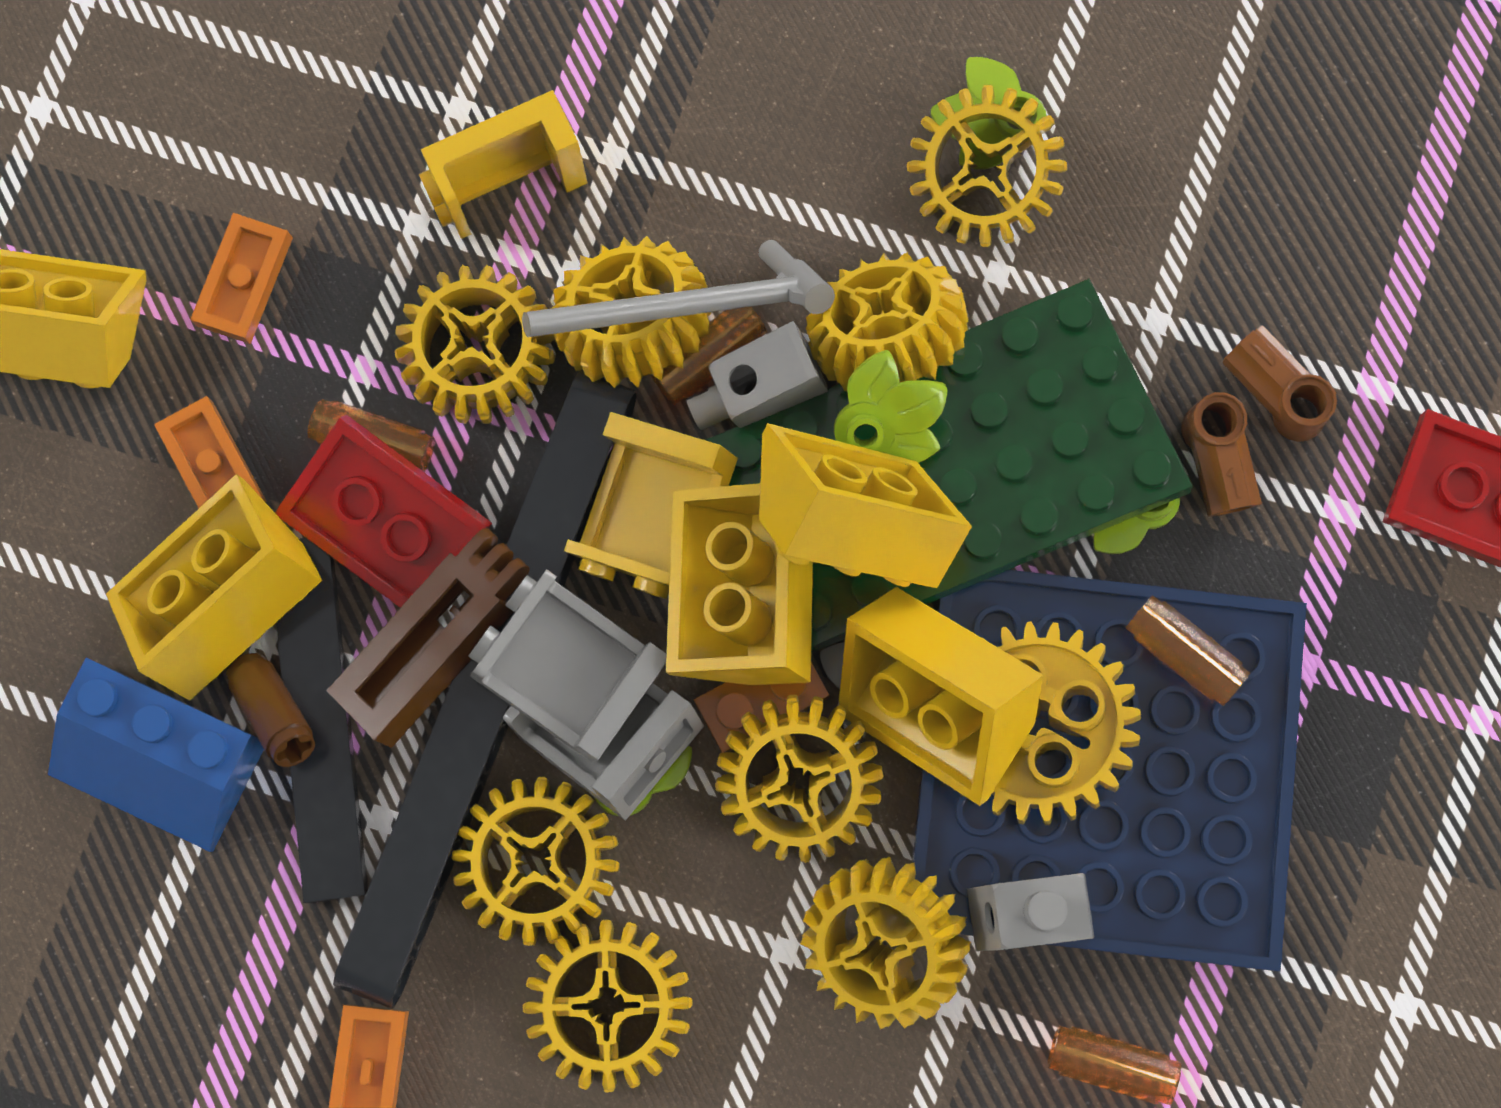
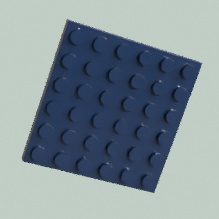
M1007 570L939 599L937 610L939 613L979 637L984 638L996 647L1003 645L1001 628L1007 627L1015 640L1024 639L1026 623L1031 621L1036 629L1038 638H1046L1053 622L1059 625L1060 641L1068 642L1077 630L1083 631L1082 650L1085 652L1090 651L1100 643L1105 645V655L1101 662L1103 667L1121 661L1123 672L1114 682L1115 685L1134 684L1135 695L1122 703V706L1137 708L1141 711V719L1139 721L1124 725V729L1140 735L1139 746L1121 747L1120 749L1121 752L1133 761L1131 770L1112 768L1110 772L1117 779L1119 789L1113 792L1098 785L1095 790L1098 794L1100 807L1094 809L1080 798L1075 801L1076 819L1072 821L1060 806L1053 808V817L1050 825H1045L1041 818L1040 810L1031 808L1025 823L1019 824L1016 805L1009 803L1004 812L996 816L992 812L994 795L991 794L989 799L979 806L927 771L921 770L912 863L915 862V879L922 883L928 876L937 875V884L932 891L939 898L943 895L955 894V903L948 910L949 915L967 917L966 926L958 935L973 936L967 889L1084 873L1094 938L1045 945L1281 972L1307 603L1017 570ZM1075 695L1065 702L1062 711L1072 721L1084 722L1094 717L1098 711V706L1089 696ZM1042 710L1036 717L1035 724L1029 733L1036 736L1041 728H1047L1081 749H1087L1090 746V742L1083 737L1069 735L1054 729L1049 724L1048 712ZM1049 750L1038 758L1036 769L1044 777L1051 779L1060 778L1069 771L1072 761L1062 751ZM991 907V919L994 927V915Z

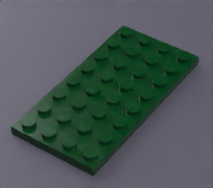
M1090 278L968 329L965 332L964 348L955 351L953 354V365L937 366L936 380L926 377L917 379L942 382L946 384L948 390L942 414L933 425L928 427L937 438L940 450L928 459L919 462V464L970 523L972 528L938 588L911 583L908 587H902L889 582L881 576L863 572L859 576H850L840 572L833 566L813 562L811 653L844 640L847 618L895 587H898L924 604H929L1191 492L1192 484ZM839 383L827 388L828 392L742 428L737 426L706 439V441L723 446L738 458L729 486L758 484L761 482L762 433L767 423L835 440L834 424L836 417L849 404L847 391H844ZM863 424L856 428L854 435L859 439L866 440L874 436L876 428L869 424Z

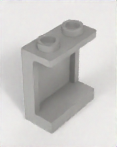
M549 570L544 572L538 582L527 575L505 605L515 612L505 628L500 633L490 625L469 654V657L478 663L470 677L588 761H597L666 664L667 654L651 642L646 645L639 642L555 581L557 576Z
M652 683L597 761L590 762L511 705L503 716V720L520 740L625 821L704 727L691 703L673 690L667 694Z

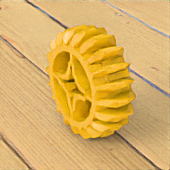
M984 85L981 92L982 104L974 105L969 90L965 88L959 91V99L964 107L963 109L954 112L950 103L945 99L938 102L939 110L947 118L940 126L928 116L921 120L922 126L934 135L930 142L921 138H912L910 146L919 152L926 153L925 161L913 160L907 162V171L915 174L925 173L926 180L910 186V192L913 196H922L930 192L932 199L924 203L920 208V213L924 217L933 215L939 209L944 212V215L936 225L937 231L944 234L951 228L954 221L961 223L957 232V242L966 244L970 239L972 228L980 229V245L982 247H990L992 242L991 229L1000 228L1002 239L1006 244H1010L1015 240L1010 224L1019 220L1022 228L1028 234H1031L1036 230V227L1027 214L1033 208L1045 217H1049L1052 214L1053 209L1049 204L1040 200L1044 191L1055 196L1062 195L1063 186L1057 182L1048 181L1049 172H1066L1067 162L1060 159L1049 160L1048 153L1060 150L1065 144L1062 137L1043 140L1042 134L1050 130L1055 124L1051 115L1042 117L1035 124L1030 121V118L1038 108L1036 100L1030 98L1025 102L1021 110L1017 111L1013 109L1017 101V91L1015 89H1007L1000 105L994 104L995 94L993 86ZM980 119H999L1015 125L1021 131L997 144H988L982 142L974 134L968 123ZM954 135L965 153V162L960 172L952 178L953 181L942 188L939 177L940 158L947 141ZM970 142H973L981 153L984 152L989 158H993L998 154L1002 156L1003 165L996 166V168L1001 171L998 178L1005 187L1004 192H1001L994 181L990 182L984 175L977 179L971 178L973 177L971 168L978 166L973 162L976 156L969 147ZM1033 145L1036 154V173L1032 186L1021 200L1010 184L1008 171L1011 164L1021 156L1020 153ZM987 189L997 196L1007 211L997 215L978 216L966 213L955 207L952 203L972 191Z
M648 236L637 246H632L623 237L618 248L609 250L601 244L598 256L589 258L580 255V270L564 271L563 282L565 286L553 289L555 305L552 308L661 294L660 291L671 293L708 287L703 273L699 272L698 267L694 266L693 260L688 257L686 251L677 253L669 241L656 247L655 243ZM711 312L599 327L603 333L592 329L556 333L554 338L559 350L564 351L568 363L576 371L583 370L592 382L605 377L606 381L615 388L625 377H628L630 382L639 387L642 377L648 374H652L662 381L663 368L668 365L683 369L684 357L682 353H699V337L709 334L708 316L711 315Z
M908 252L901 255L897 260H890L885 253H883L878 262L867 264L861 259L859 268L853 271L839 269V280L837 282H827L833 288L835 294L831 307L821 314L811 313L806 316V331L810 340L808 345L813 359L817 360L821 371L826 374L828 381H837L841 384L844 391H847L848 379L854 370L866 359L884 350H889L892 354L900 382L917 380L921 377L936 380L937 366L953 365V354L955 351L964 348L965 332L968 330V314L962 289L958 287L956 279H952L945 266H933L929 257L913 261Z
M462 264L459 269L460 281L451 283L446 273L439 272L437 281L440 289L433 293L429 287L419 285L417 292L424 303L422 307L415 304H404L403 312L414 324L396 326L395 333L398 339L407 344L395 350V357L399 363L408 365L401 372V377L406 385H417L414 392L416 399L421 404L434 399L433 411L436 415L443 417L455 405V418L459 423L466 424L470 419L472 409H477L481 422L489 424L493 417L492 407L499 405L506 417H512L515 412L510 400L517 395L526 404H530L534 400L532 392L526 385L528 382L536 385H546L548 377L536 365L554 363V351L543 345L549 344L555 338L554 334L527 337L524 333L522 324L523 313L547 309L545 304L533 305L536 294L531 286L528 285L517 290V278L510 272L505 274L496 284L494 269L488 265L482 269L479 279H474L470 268ZM473 305H488L497 308L495 310L490 307L487 311L477 316H467L458 311L461 308ZM518 321L522 327V345L516 361L510 367L505 362L500 349L503 342L510 336L508 329ZM442 324L447 329L451 338L449 345L440 354L443 360L432 369L430 346L434 333L439 325ZM459 330L469 339L473 338L479 343L484 341L491 359L482 351L478 352L473 347L467 349ZM478 372L485 373L494 379V381L477 386H464L452 383L455 379L461 382L470 374Z
M789 695L787 697V713L779 714L776 704L772 700H767L763 703L762 707L766 722L762 723L750 712L745 713L742 716L741 723L749 736L739 731H729L725 741L737 753L724 752L718 756L717 766L730 774L722 775L716 779V791L723 794H734L722 802V814L732 816L743 813L734 824L733 831L737 836L747 834L752 829L757 830L752 844V848L756 852L763 850L769 840L777 842L775 858L779 861H783L787 857L788 846L799 847V858L804 863L811 860V845L815 844L820 845L822 853L826 857H831L835 854L833 836L837 835L844 843L852 845L856 841V833L849 822L868 827L872 822V814L863 805H876L881 801V791L868 784L883 778L882 766L874 763H865L877 755L876 743L866 741L855 745L865 732L864 724L861 721H856L842 729L841 725L846 716V709L841 705L835 707L828 718L821 716L823 710V699L821 697H813L810 703V712H799L798 696ZM799 733L819 737L830 743L839 752L831 754L827 750L816 754L809 753L800 747L795 736H791V734ZM772 740L776 748V758L779 766L770 774L763 776L762 783L750 787L748 767L756 753ZM790 759L794 768H803V775L807 770L812 773L809 778V800L804 789L795 788V782L792 786L786 784L789 779ZM849 769L851 781L844 799L833 811L825 815L822 809V799L819 795L820 791L829 783L836 781V774ZM766 803L768 808L779 804L790 805L799 812L804 822L781 819L768 812L761 804Z
M538 777L535 783L534 796H528L524 781L516 779L512 781L511 787L514 800L508 802L505 795L499 789L494 788L489 792L490 800L497 808L492 814L477 804L473 805L470 809L473 817L483 822L478 832L468 826H462L459 829L458 835L474 842L471 851L454 850L452 852V860L470 863L471 871L457 874L453 877L455 886L460 887L474 884L476 887V891L466 896L462 901L465 909L476 908L482 903L488 906L478 920V924L482 928L490 927L500 916L504 919L499 929L500 939L509 941L515 934L519 924L523 925V944L534 946L538 938V927L544 926L546 938L550 944H554V940L559 939L561 935L558 926L559 922L564 920L573 934H576V930L582 927V922L575 914L581 908L594 918H598L602 914V909L599 905L589 898L594 890L604 896L611 897L615 888L608 883L598 880L600 871L614 873L620 870V863L612 859L601 860V851L617 847L618 840L615 836H604L597 839L595 832L605 827L609 822V818L605 813H600L586 820L584 815L594 802L589 795L584 794L573 806L568 805L573 790L571 784L562 782L557 789L555 797L551 798L549 797V780L545 777ZM535 810L551 811L562 815L553 827L549 826L541 835L533 838L523 837L507 824L512 818ZM575 829L581 835L586 852V867L580 885L565 872L560 861L561 852L569 842L568 837ZM494 838L506 849L511 859L510 871L502 881L504 885L497 893L492 886L488 873V853ZM514 840L521 846L536 851L542 850L545 845L548 846L547 848L551 856L545 858V860L551 861L549 870L559 877L560 881L557 882L551 876L535 871L525 877L522 866L528 863L521 861L524 853L513 844ZM538 884L548 885L567 900L553 910L537 914L523 913L511 907L520 895L523 896L531 887Z
M891 857L882 858L874 867L865 859L857 861L851 867V871L846 868L838 870L830 877L829 884H823L815 892L813 899L815 904L805 912L803 919L810 928L802 935L800 945L815 951L806 959L805 969L819 970L823 974V977L817 983L816 991H824L831 988L838 995L835 998L834 1010L842 1009L848 1003L854 1006L856 1023L865 1021L873 1013L880 1030L884 1027H889L895 1019L905 1029L907 1026L913 1025L919 1016L926 1020L933 1017L941 1008L940 1003L950 1002L957 992L956 983L961 982L967 973L968 965L962 959L970 951L971 941L958 936L966 926L967 917L949 915L948 913L950 907L955 903V894L943 895L939 898L932 891L937 884V875L928 876L921 883L915 879V862L905 864L896 873ZM855 904L859 914L855 921L858 933L853 939L847 940L845 917L848 907ZM876 936H878V937H881V940H880V939L874 940V938H875ZM884 940L888 942L886 946L882 943ZM890 946H897L894 950L889 948ZM926 946L928 961L926 974L923 978L914 980L911 971L915 964L913 953L918 947Z
M602 920L599 927L600 939L594 941L588 926L581 924L582 927L576 930L580 946L573 948L569 940L560 935L559 939L554 940V944L563 955V958L557 962L549 955L540 954L536 960L540 967L550 972L547 980L539 977H528L526 986L531 990L543 992L542 1002L530 1001L524 1003L523 1012L526 1014L542 1012L544 1021L542 1024L528 1028L526 1031L529 1039H534L546 1033L548 1034L552 1043L542 1048L538 1053V1057L544 1062L552 1058L559 1051L565 1057L556 1071V1076L560 1079L566 1078L575 1065L583 1068L578 1082V1086L581 1089L587 1090L593 1082L595 1072H602L604 1091L607 1093L613 1092L617 1084L616 1072L624 1071L626 1082L630 1088L638 1087L641 1082L636 1065L643 1062L648 1072L653 1076H657L662 1072L663 1068L653 1053L659 1048L666 1055L676 1057L680 1051L674 1042L665 1038L668 1031L671 1030L678 1034H687L689 1031V1023L684 1020L673 1019V1010L691 1008L693 1006V999L687 996L673 998L672 987L683 985L689 981L686 972H680L668 978L663 968L673 963L677 958V954L674 950H669L656 960L650 954L660 939L655 933H650L640 947L633 944L637 934V925L634 923H626L621 940L613 939L614 927L612 921ZM617 952L635 959L644 966L653 978L658 994H636L624 988L620 982L619 968L617 967ZM598 953V968L596 969L595 983L591 990L582 996L559 997L562 983L570 970L584 958ZM607 972L609 987L617 990L614 997L622 995L624 1002H639L641 1004L640 1007H627L613 1015V1023L609 1025L610 1038H608V1023L600 1020L602 1013L595 1015L593 1008H577L576 1006L577 1004L590 1003L594 999L603 996L604 987L607 986ZM659 1013L656 1027L647 1042L635 1052L619 1057L618 1042L620 1041L621 1026L624 1021L633 1015ZM559 1016L581 1017L591 1022L597 1035L599 1057L583 1051L569 1039L562 1027Z

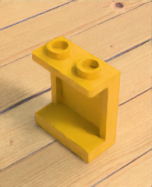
M553 90L420 149L429 170L420 173L419 177L443 227L454 223L461 239L472 235L461 209L462 204L552 163L567 193L588 184L578 140Z
M610 412L603 435L615 444L582 538L579 543L568 539L564 551L582 559L578 569L580 571L612 582L616 571L636 577L632 588L667 599L670 577L673 490L729 486L738 458L719 444Z

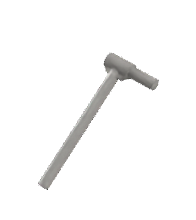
M768 240L760 246L759 257L778 275L776 279L524 312L522 324L525 335L527 337L787 301L802 305L812 314H821L831 307L835 294L833 288L804 261L793 258L775 240Z

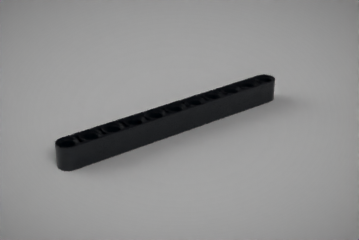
M581 370L577 373L569 389L507 543V546L514 552L512 560L520 558L530 567L529 577L538 582L544 572L549 570L557 576L555 581L563 587L576 558L565 552L564 548L568 539L579 543L582 538L615 444L603 435L610 412L631 418L637 399L636 390L620 384L614 388L603 378L592 382L585 375L584 371ZM514 592L506 599V602L509 601ZM515 612L498 629L500 633L505 628V626L510 621ZM473 659L451 682L338 963L333 980L334 987L390 1009L395 1007L404 991L455 863L452 860V852L460 849L464 838L458 835L459 829L462 826L469 827L473 815L470 809L473 805H478L509 727L503 720V716L510 705L470 677L478 665Z

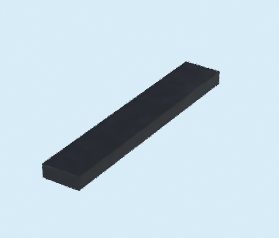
M300 538L299 540L304 544L322 581L303 600L299 601L276 622L282 681L310 726L315 742L314 750L307 759L297 765L290 766L303 903L309 904L366 896L368 883L351 718L326 691L345 670L335 562L333 557L307 538Z

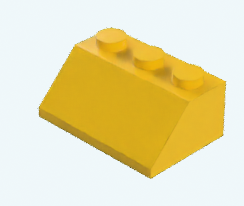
M0 249V372L17 374L19 377L27 380L44 378L72 382L83 388H110L131 357L146 285V270Z
M767 423L762 433L759 521L776 543L775 549L782 557L799 565H808L810 561L830 565L850 576H859L861 572L877 575L902 587H908L911 583L938 588L972 526L917 461Z
M236 474L106 593V596L138 671L190 701L205 686L217 678L247 648L260 639L290 609L303 600L322 581V578L304 544L254 489Z
M760 483L673 490L666 673L669 675L744 685L811 683L813 562L810 561L808 565L795 564L782 557L776 551V543L759 521Z
M895 587L847 618L838 705L846 709L845 719L851 723L861 721L865 726V732L981 806L993 793L1035 724L1043 674L898 587Z

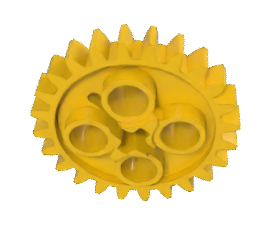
M1032 621L1026 623L1024 639L1015 640L1007 627L1001 628L1003 645L998 648L1043 674L1036 717L1040 714L1041 710L1048 712L1049 724L1054 729L1069 735L1083 737L1090 742V746L1087 749H1081L1047 728H1041L1036 736L1028 734L992 793L994 795L992 812L994 815L999 816L1004 812L1009 803L1016 805L1018 823L1024 824L1031 808L1039 809L1044 824L1050 825L1053 817V808L1061 806L1070 820H1075V801L1082 798L1088 805L1097 809L1100 807V802L1095 788L1101 785L1108 790L1116 792L1119 789V783L1110 772L1111 769L1117 768L1130 771L1133 766V761L1121 752L1120 749L1121 747L1139 746L1140 735L1124 729V725L1133 724L1141 719L1140 709L1122 706V703L1135 695L1134 684L1115 685L1114 682L1123 672V664L1119 661L1103 667L1101 662L1105 655V645L1100 643L1090 651L1085 652L1082 650L1084 637L1081 630H1077L1068 642L1060 641L1059 625L1054 622L1049 628L1046 638L1037 637ZM1075 695H1085L1095 701L1098 711L1088 721L1076 722L1065 716L1062 711L1063 705L1069 698ZM1049 750L1062 751L1072 761L1071 768L1060 778L1051 779L1044 777L1036 769V763L1041 754Z

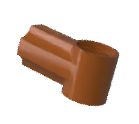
M1263 325L1253 330L1241 340L1222 362L1272 414L1274 426L1282 436L1289 440L1301 442L1309 441L1316 437L1335 412L1337 397L1330 382L1321 376L1310 374ZM1294 398L1309 400L1316 407L1318 417L1306 419L1298 416L1291 408L1290 400Z
M1214 392L1203 397L1184 415L1181 423L1182 436L1185 443L1192 449L1208 517L1236 513L1258 507L1262 504L1244 432L1247 426V412L1242 402L1235 396L1225 392ZM1203 411H1214L1223 417L1226 423L1224 437H1214L1204 430L1201 420Z

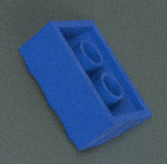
M85 658L57 712L48 775L200 848L213 852L264 748L256 736L114 669Z

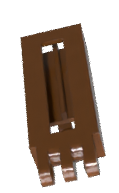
M484 528L480 530L457 556L450 553L326 690L374 741L392 748L470 662L469 654L490 625L498 630L514 613V611L505 606L507 603L506 599L529 574L530 567L520 558L512 560L514 552L504 543L497 545L498 537L490 529ZM465 591L469 597L459 608L455 605L451 607L449 611L455 617L444 627L438 619L460 594Z

